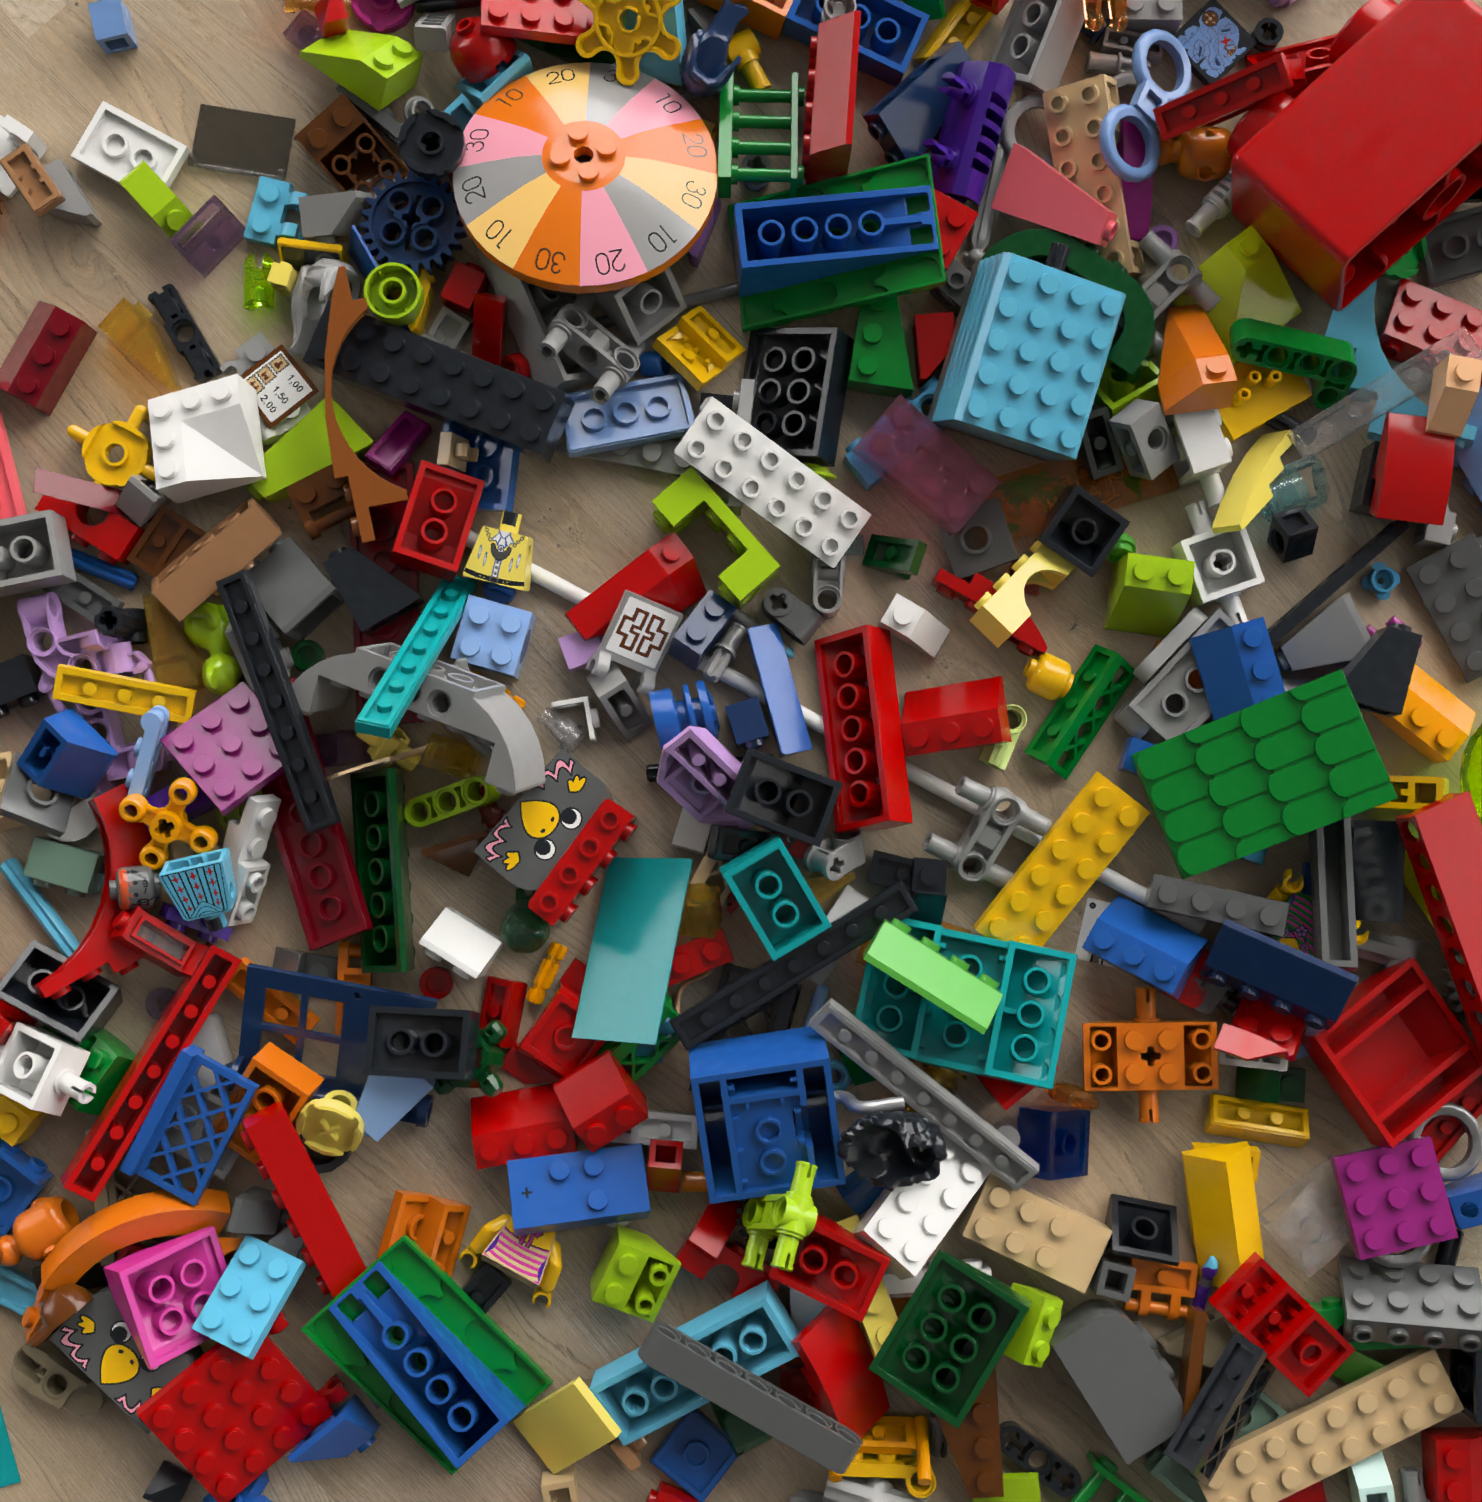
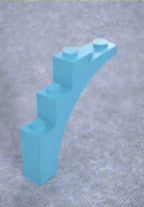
M1377 280L1342 311L1337 312L1333 309L1325 335L1347 341L1354 347L1357 375L1346 395H1350L1351 400L1360 403H1370V400L1377 401L1367 439L1373 440V442L1381 440L1387 412L1425 417L1428 415V406L1407 390L1392 371L1381 349L1374 313ZM1466 424L1462 435L1459 438L1455 437V449L1463 450L1464 446L1471 447L1478 427Z

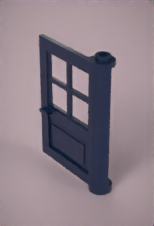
M249 963L246 975L239 1055L234 1063H229L227 1067L241 1075L244 1073L252 1058L260 1051L262 1030L297 1036L295 1059L301 1063L305 1038L340 1044L336 1077L319 1074L324 1078V1081L312 1100L324 1098L327 1093L333 1090H344L356 1098L358 1106L369 1076L363 1075L370 1005L436 1009L438 999ZM267 988L302 995L298 1028L263 1021ZM309 996L345 1003L341 1036L306 1030ZM236 1083L228 1085L229 1091H233ZM426 1094L399 1121L414 1123L417 1127L427 1128L432 1113L434 1096Z

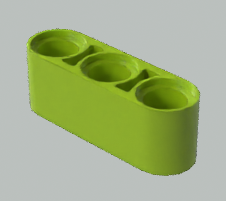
M486 775L469 777L411 799L405 806L404 816L406 821L413 827L434 825L492 804L500 798L501 793L496 791V786L485 783ZM480 783L485 788L484 797L479 794L478 787ZM451 794L456 798L455 808L450 803ZM423 805H425L428 810L427 818L424 817L422 812Z

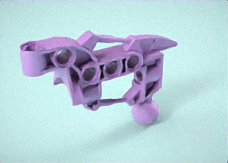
M55 592L29 596L18 600L17 609L23 625L27 647L35 663L43 670L38 688L41 692L47 694L57 713L67 709L62 700L52 699L56 671L59 664L82 668L83 662L88 659L92 664V670L127 677L142 673L145 680L157 682L152 672V661L141 651L133 652L131 641L118 643V638L104 636L102 632L98 633L97 629L67 636L62 617L61 602ZM46 634H49L52 638V646L49 650L43 645V639ZM74 703L76 712L96 731L100 724L106 727L107 737L105 740L119 753L95 789L96 793L101 795L116 787L114 780L127 778L130 769H135L137 757L133 756L136 742L125 744L119 711ZM168 722L165 736L177 729L178 722ZM163 745L155 771L171 768L172 761H175Z

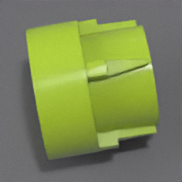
M389 262L377 266L370 272L364 284V297L373 314L381 321L399 326L410 323L414 325L424 303V290L414 271L401 263ZM402 289V294L398 299H386L391 291Z

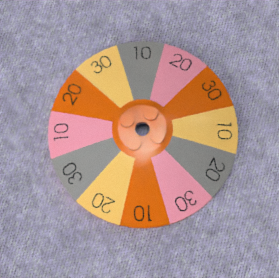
M585 62L562 64L540 69L509 83L477 110L465 127L463 134L465 136L466 152L462 163L453 172V189L457 209L467 233L476 246L488 259L512 276L541 288L566 293H601L623 289L646 281L676 263L691 249L708 224L717 196L718 167L714 144L703 120L695 109L671 87L640 72L639 79L635 84L630 86L622 85L616 78L617 65ZM581 155H589L592 157V160L580 163L576 161V158Z

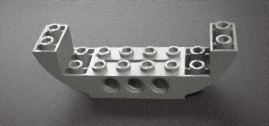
M388 642L356 647L355 653L337 655L322 660L305 670L292 683L302 714L311 716L313 712H330L332 708L345 706L350 687L359 690L360 696L369 699L401 646ZM436 659L407 710L416 712L417 718L421 720L442 722L447 724L446 729L460 734L467 732L475 735L476 740L480 743L494 745L485 783L496 786L497 792L514 796L516 793L528 791L531 788L545 784L544 758L538 737L523 710L505 692L506 685Z

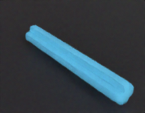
M16 858L6 860L0 865L1 873L62 955L68 958L80 944L37 885L33 884L32 878L23 875L25 869Z

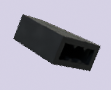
M341 547L334 550L328 555L329 559L322 563L360 630L368 636L425 603L418 593L353 547Z
M1391 623L1390 626L1381 628L1373 634L1343 670L1359 709L1386 717L1402 714L1423 635L1411 632L1412 627L1400 623Z

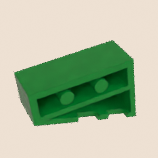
M893 297L891 300L859 306L846 390L907 399L912 396L914 389L897 297Z

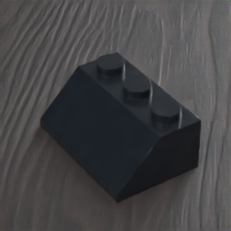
M1351 820L1356 920L1402 923L1405 845L1396 821Z
M33 939L0 981V1000L82 1044L102 1030L123 1002L121 986L97 975L86 982H83L82 978L69 984L72 990L55 1000H52L50 996L40 998L33 986L57 970L67 957Z

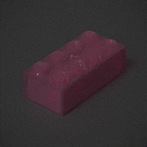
M901 394L852 449L858 457L950 537L961 530L1000 484L996 477Z

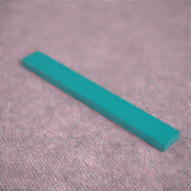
M455 576L453 582L442 579L355 720V732L391 738L463 615L468 595L474 596L477 591V580Z

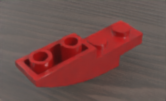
M940 568L931 585L937 587L935 591L939 595L949 600H953L954 597L965 602L964 607L973 613L978 611L974 605L987 591L992 596L997 592L992 587L994 583L975 572L968 583ZM1030 617L1007 639L1017 645V651L1032 658L1034 655L1045 654L1048 648L1040 631Z

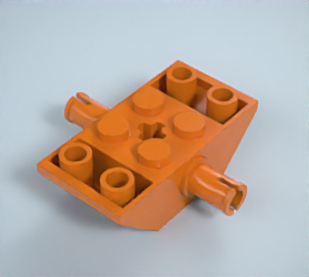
M1135 987L1136 1017H1133V1019L1082 1023L1083 1090L1138 1092V1122L1150 1123L1152 1121V1123H1159L1158 1093L1162 1092V1090L1219 1089L1218 1051L1214 1050L1217 1040V1022L1160 1019L1156 1017V988ZM1147 1047L1152 1051L1148 1061L1141 1058V1053H1146Z

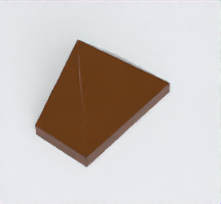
M482 830L421 849L422 855L469 877L480 858L474 851L490 832L489 830Z

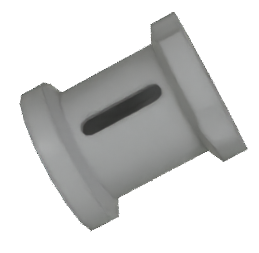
M746 155L742 161V168H771V162L767 155ZM744 182L746 188L751 191H760L769 184V182Z

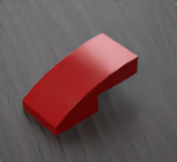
M737 1201L714 1204L708 1202L685 1243L714 1262L737 1224L736 1219H739L741 1214L736 1213L737 1207L743 1208V1205Z

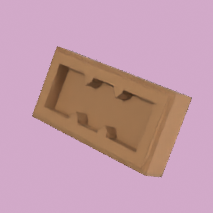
M27 143L0 160L1 166L38 218L66 201Z

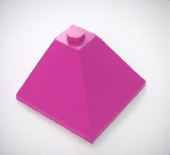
M209 1226L140 1250L103 1268L113 1299L150 1370L210 1339L191 1328L227 1268L214 1226Z

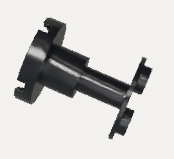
M428 109L426 113L419 115L415 113L409 116L401 126L398 135L400 155L407 168L413 172L415 178L421 176L434 179L449 175L462 163L466 152L465 136L457 120L447 112Z

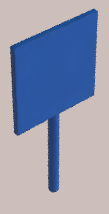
M352 225L348 252L366 281L370 272L378 265L355 225ZM388 294L386 299L392 300L391 296ZM407 325L401 326L402 329L411 332Z

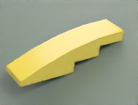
M1291 429L1262 434L1246 453L1221 499L1212 525L1214 534L1242 531L1272 499L1273 494L1269 484L1284 469L1280 456L1295 441Z

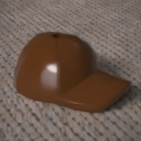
M65 1284L58 1287L42 1302L40 1317L43 1325L27 1341L28 1345L34 1348L43 1341L48 1340L66 1320L94 1299L92 1297L93 1294L77 1284Z

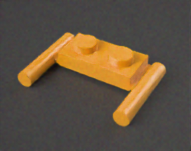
M923 1415L916 1416L915 1418L882 1416L861 1438L863 1443L857 1453L912 1455V1451H916L918 1484L923 1486L930 1485L932 1481L928 1418ZM829 1470V1481H842V1474Z

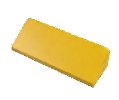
M956 0L946 13V17L940 21L916 53L914 59L921 65L943 44L961 41L967 51L993 16V13L970 3V0Z
M1210 1093L1205 1133L1303 1148L1310 1140L1309 1109Z

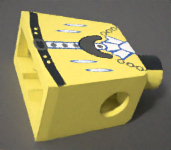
M503 510L499 529L487 526L481 528L464 568L463 576L523 591L530 590L533 538L518 534L522 519L521 514Z

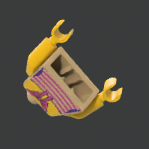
M502 1214L484 1224L471 1241L470 1246H467L458 1257L459 1261H461L466 1254H470L474 1259V1263L469 1269H473L483 1260L534 1288L532 1303H535L538 1295H544L548 1298L545 1308L551 1305L553 1298L552 1290L555 1289L562 1271L561 1245L555 1240L557 1232L552 1231L514 1237L512 1215Z

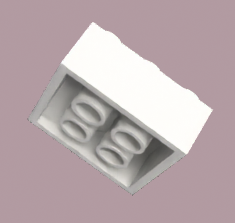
M238 374L148 400L156 490L175 503H182L267 479L257 392Z

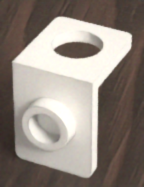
M588 696L551 702V708L554 710L584 705L590 741L592 743L597 742L595 728L601 727L598 708H592L591 700Z

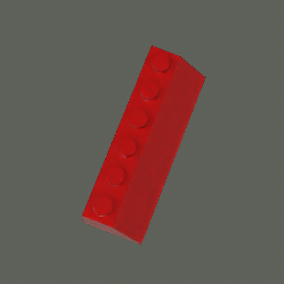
M866 624L814 640L829 778L843 783L833 809L835 832L848 833L884 830L912 824L913 819L890 630Z

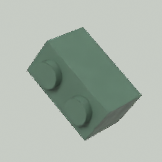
M35 837L23 875L34 878L33 884L53 889L54 884L66 887L64 892L66 894L85 898L86 893L99 892L105 872L104 853L49 837Z

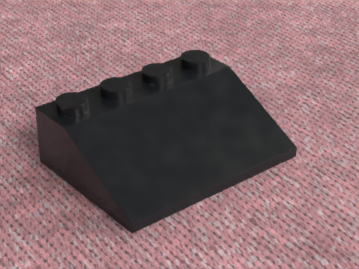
M838 327L763 328L750 331L743 379L755 380L751 425L801 463H811L826 467L835 466L854 340Z

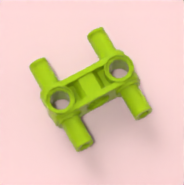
M796 1161L790 1191H786L785 1194H771L749 1199L742 1217V1223L747 1231L746 1234L749 1235L744 1258L741 1262L742 1266H749L750 1269L763 1271L768 1243L773 1241V1238H778L770 1266L793 1272V1264L799 1241H803V1238L810 1235L817 1221V1208L814 1206L813 1198L810 1195L818 1166L814 1164L810 1166V1163L805 1161Z

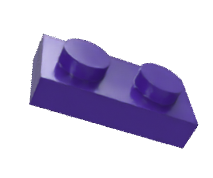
M164 902L158 915L167 919L166 924L182 932L185 931L186 927L198 930L196 937L212 943H216L217 938L228 941L233 930L226 926L221 930L210 932L207 929L204 918L186 921L175 906Z

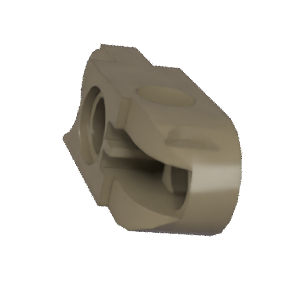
M43 1341L34 1348L26 1343L16 1352L11 1367V1376L17 1385L26 1389L30 1394L59 1410L65 1407L81 1417L83 1415H93L105 1405L107 1395L51 1341ZM33 1360L36 1361V1362H38V1363L41 1364V1365H35V1363L33 1362ZM57 1374L62 1375L66 1379L67 1387H63L58 1383Z

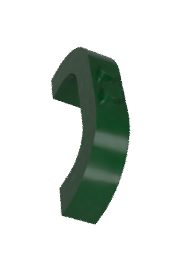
M1030 229L1014 233L997 242L983 255L980 260L990 258V256H995L1002 252H1009L1045 265L1052 242L1064 243L1071 247L1064 272L1123 292L1126 295L1121 311V316L1125 322L1124 329L1118 341L1109 351L1106 365L1107 368L1132 385L1136 383L1147 368L1154 351L1156 338L1155 319L1148 295L1142 286L1127 274L1128 271L1122 264L1115 260L1107 261L1101 257V252L1090 243L1086 242L1083 245L1067 234L1049 229Z

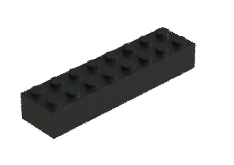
M329 300L302 360L315 372L325 375L324 357L331 301ZM368 315L360 319L347 335L336 358L332 379L550 464L575 405L567 392Z

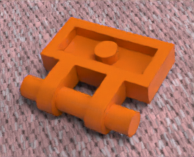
M1129 1257V1262L1137 1269L1132 1290H1138V1295L1136 1298H1130L1129 1303L1123 1301V1310L1133 1311L1137 1316L1147 1317L1148 1314L1165 1316L1166 1320L1177 1321L1178 1318L1186 1319L1188 1305H1181V1296L1195 1298L1199 1264L1194 1261L1179 1259V1265L1172 1266ZM1151 1293L1168 1294V1299L1166 1302L1152 1301Z

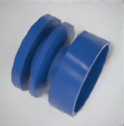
M704 680L695 681L699 696L692 698L690 697L688 684H682L683 700L679 701L675 700L670 688L648 692L661 750L666 743L688 726L706 728L718 740L720 726L713 696L705 687Z

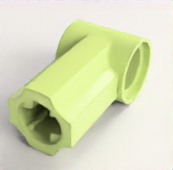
M1015 704L1007 705V711L1014 713L1018 720L1017 726L1014 729H1010L1012 742L983 746L978 761L1002 771H1005L1019 735L1027 724L1026 712L1022 707Z

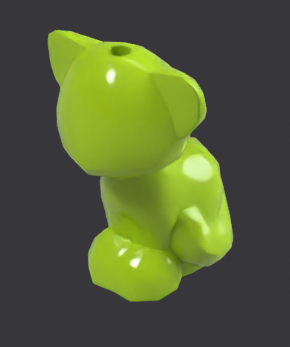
M203 602L184 618V631L192 644L202 647L210 653L211 657L205 661L202 667V679L210 693L221 697L238 685L242 669L237 659L229 655L231 645L225 631L230 621L224 605Z

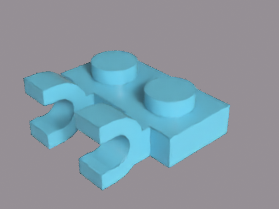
M260 176L244 231V239L248 242L278 248L277 240L280 237L304 240L302 231L299 230L300 226L285 222L289 209L300 212L298 197L308 196V194L294 191V186L289 182Z

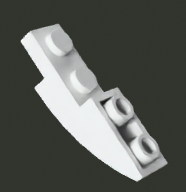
M274 794L248 796L241 819L229 820L223 848L228 847L230 850L237 898L232 910L224 913L228 922L227 927L251 923L257 912V906L271 864L262 858L281 803V799Z

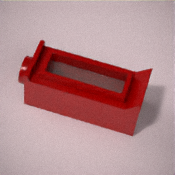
M139 906L130 911L122 910L119 912L112 923L114 931L109 937L178 978L193 976L208 949V946L192 940L145 912Z

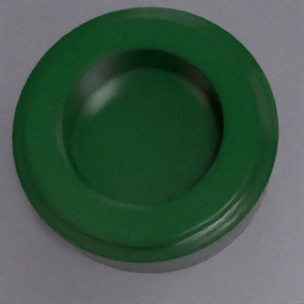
M313 640L299 641L291 651L294 666L302 672L326 659L324 648Z

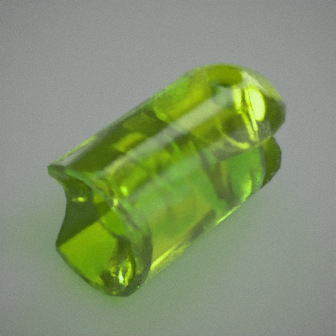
M253 252L248 254L244 260L243 308L252 311L257 307H266L270 311L275 310V290L267 282L274 261L267 253L263 254L262 267H256V259Z

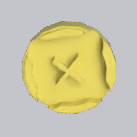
M333 1090L327 1093L324 1098L314 1099L303 1106L296 1120V1131L299 1137L302 1134L306 1139L304 1143L310 1149L323 1155L343 1156L344 1152L350 1150L353 1152L358 1148L365 1133V1124L360 1114L356 1112V1098L347 1091Z

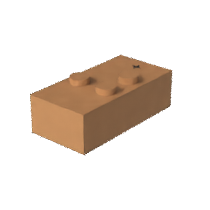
M250 495L151 580V593L179 622L182 621L208 597L213 595L216 598L220 595L216 581L244 569L250 570L255 565L253 559L282 535L279 524Z

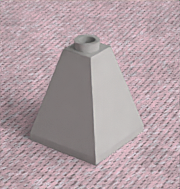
M1349 593L1334 599L1279 647L1280 651L1275 653V656L1283 671L1287 669L1295 671L1352 660L1371 637Z

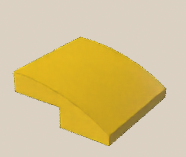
M701 305L682 316L676 326L659 336L652 345L697 391H700L718 377L746 350Z

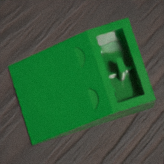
M44 1024L42 1029L91 1052L80 1078L95 1084L96 1094L85 1089V1093L94 1097L89 1103L81 1104L72 1097L69 1098L68 1102L76 1111L99 1116L136 1057V1054L105 1028L80 1044Z

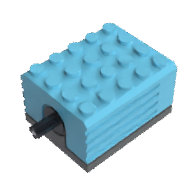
M1052 242L1045 265L1009 252H1002L1001 254L990 256V258L974 262L926 422L1042 461L1076 460L1126 295L1123 292L1064 272L1071 247L1064 243Z

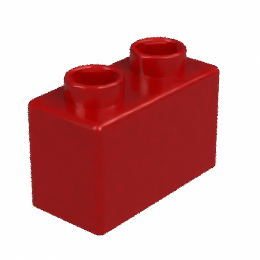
M1393 0L1368 1L1354 13L1337 34L1328 54L1331 66L1296 98H1293L1284 90L1256 102L1243 115L1228 139L1226 149L1232 157L1231 193L1233 215L1246 228L1252 225L1272 252L1337 312L1347 307L1482 186V8L1472 0H1403L1399 4Z

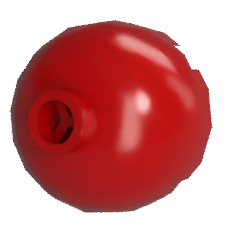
M480 16L466 17L457 24L451 38L450 58L463 79L466 78L469 83L483 82L499 72L496 66L502 60L506 64L509 63L516 51V42L511 37L480 34Z

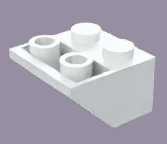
M445 907L423 935L419 944L426 947L423 951L426 955L438 962H441L442 959L447 960L454 965L452 971L469 980L471 977L477 979L487 973L506 941L454 908Z

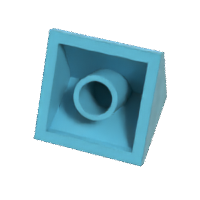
M516 49L508 64L502 60L496 66L499 72L493 77L478 83H469L466 78H462L455 84V87L478 110L506 85L534 72L531 59L527 53Z

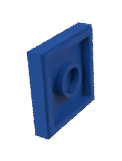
M695 1409L679 1419L651 1455L649 1461L699 1502H704L741 1454L743 1445L702 1412Z

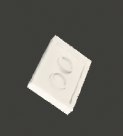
M102 101L71 157L78 163L121 185L119 181L144 160L170 188L191 151L186 145Z

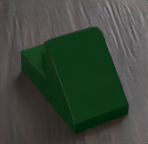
M872 534L862 565L909 580L911 575H918L927 544L915 539Z
M1236 1066L1235 1097L1277 1104L1279 1101L1304 1103L1306 1069L1288 1067V1071Z

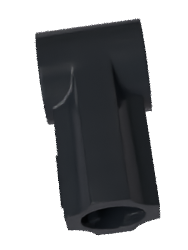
M107 606L102 607L99 614L94 616L95 628H98L104 636L118 638V643L131 641V645L149 643L147 609H123Z

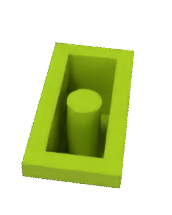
M144 160L119 181L173 242L198 221Z

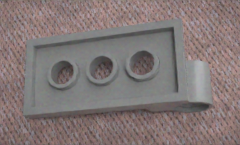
M1216 609L1190 638L1233 626L1236 623L1221 609ZM1189 639L1151 680L1144 684L1113 716V719L1132 737L1140 739L1152 728L1166 741L1200 727L1211 715L1204 688L1194 689L1188 682L1189 674L1194 670H1198ZM1171 694L1179 696L1183 702L1182 709L1176 714L1169 712L1165 705L1166 699Z

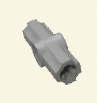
M829 1475L822 1498L826 1502H928L927 1499L917 1498L909 1493L893 1489L891 1483L880 1478L866 1477L861 1479L858 1477L842 1476V1481L831 1482L829 1481Z

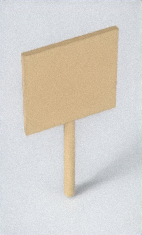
M431 743L394 756H388L326 777V780L329 781L377 764L384 766L434 750L438 745L437 743Z

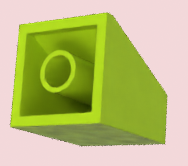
M1128 552L1115 562L1111 568L1104 629L1166 637L1176 626L1191 596L1195 561Z

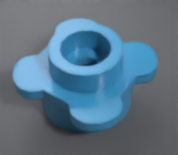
M1383 562L1373 563L1368 576L1361 579V587L1364 590H1370L1375 593L1378 600L1388 599L1390 591L1400 583L1399 574L1390 567H1386ZM1379 578L1383 579L1382 584L1378 583Z

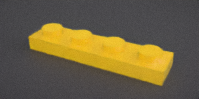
M59 664L57 666L52 699L142 716L154 706L163 705L169 710V721L185 723L193 716L197 690Z

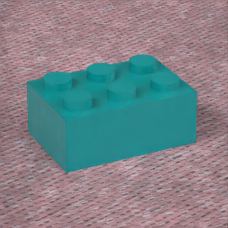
M776 834L718 868L773 961L832 926L783 841Z

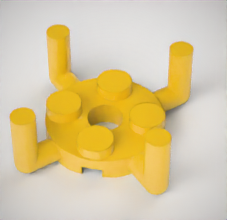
M137 405L127 422L111 421V423L100 424L94 427L90 432L76 425H70L67 428V435L82 444V457L84 458L88 474L94 479L93 483L111 488H124L132 475H142L156 483L154 467L150 465L153 453L152 446L145 435L139 431L142 422L150 426L148 408L143 405ZM116 446L123 447L124 457L122 460L112 463L109 459L111 449Z

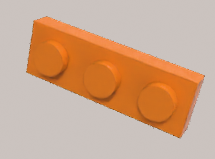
M246 956L241 959L240 965L226 986L243 1002L247 966L249 963L255 964ZM267 988L264 1019L269 1023L298 1028L301 1002L290 992ZM308 1008L306 1030L313 1031L321 1021V1018ZM283 1034L296 1045L297 1036Z

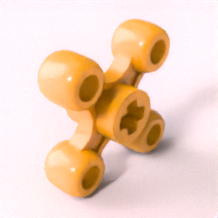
M182 777L171 784L168 791L169 802L164 807H153L144 796L137 793L126 796L119 804L118 811L123 820L130 823L142 822L149 826L152 840L140 851L139 860L142 866H149L152 870H158L163 867L169 858L168 846L175 840L185 841L198 854L212 851L217 845L218 834L214 828L208 825H193L188 821L185 812L186 806L191 804L198 795V786L191 778ZM179 788L184 789L187 795L182 794ZM130 805L135 806L137 811H134ZM166 820V823L172 822L174 827L172 828L171 824L166 826L163 821ZM200 837H204L207 842H203ZM151 853H154L158 858H154Z

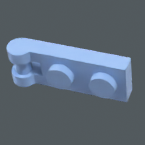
M163 705L154 706L140 719L141 727L145 731L143 738L139 737L134 747L133 756L137 757L135 769H130L125 781V787L129 788L128 795L137 793L146 798L150 793L162 748L160 740L165 737L170 719L169 710Z

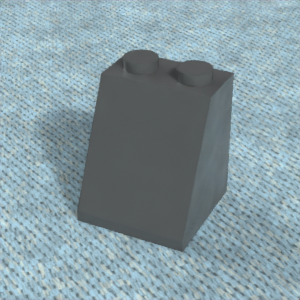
M288 536L285 540L280 539L276 541L269 549L270 554L261 562L256 561L250 572L266 613L286 635L297 641H302L344 603V600L331 578L295 540Z

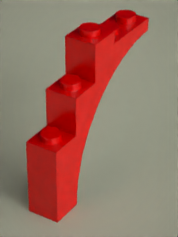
M124 783L88 801L98 824L104 849L105 878L101 900L92 924L76 950L57 970L33 986L40 998L50 996L52 1000H55L72 990L69 984L82 978L83 982H86L102 973L100 968L102 965H104L108 974L119 972L123 976L139 966L137 961L143 958L109 938L114 931L112 923L119 912L122 911L118 906L117 900L110 901L109 880H116V872L121 867L140 866V851L152 840V836L145 823L126 822L119 815V804L128 795V789ZM130 805L134 811H137L135 806ZM151 853L154 858L157 857L154 853Z

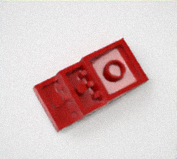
M1256 1252L1208 1299L1245 1338L1265 1350L1268 1354L1266 1358L1308 1398L1356 1350Z
M826 1306L791 1342L805 1364L800 1370L814 1391L810 1398L817 1410L850 1428L862 1438L890 1408L882 1378L868 1369L874 1358L857 1321Z

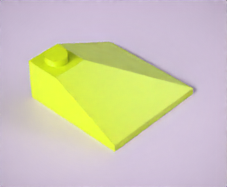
M1252 225L1225 244L1198 267L1203 275L1201 279L1222 298L1209 313L1206 311L1205 313L1226 348L1232 364L1237 360L1231 354L1229 330L1235 321L1242 318H1251L1284 326L1302 312L1272 250ZM1181 294L1172 304L1176 307L1198 303L1188 294Z

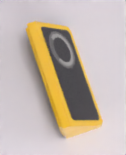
M282 237L277 240L280 262L284 261L291 264L294 270L297 271V274H299L301 266L312 265L323 258L340 260L347 264L349 262L347 252L339 244Z

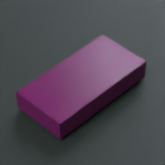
M405 410L364 455L366 462L392 477L431 434V425Z

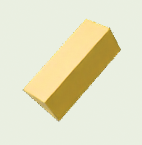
M1247 1141L1181 1151L1191 1243L1195 1248L1196 1261L1199 1264L1198 1279H1200L1202 1274V1266L1210 1256H1215L1218 1261V1273L1213 1278L1212 1286L1219 1288L1254 1252L1264 1259L1250 1147Z

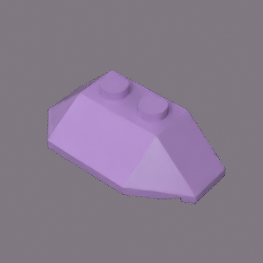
M688 726L663 746L656 778L657 783L694 818L702 823L738 826V828L749 829L754 825L751 822L724 812L741 762L706 728Z

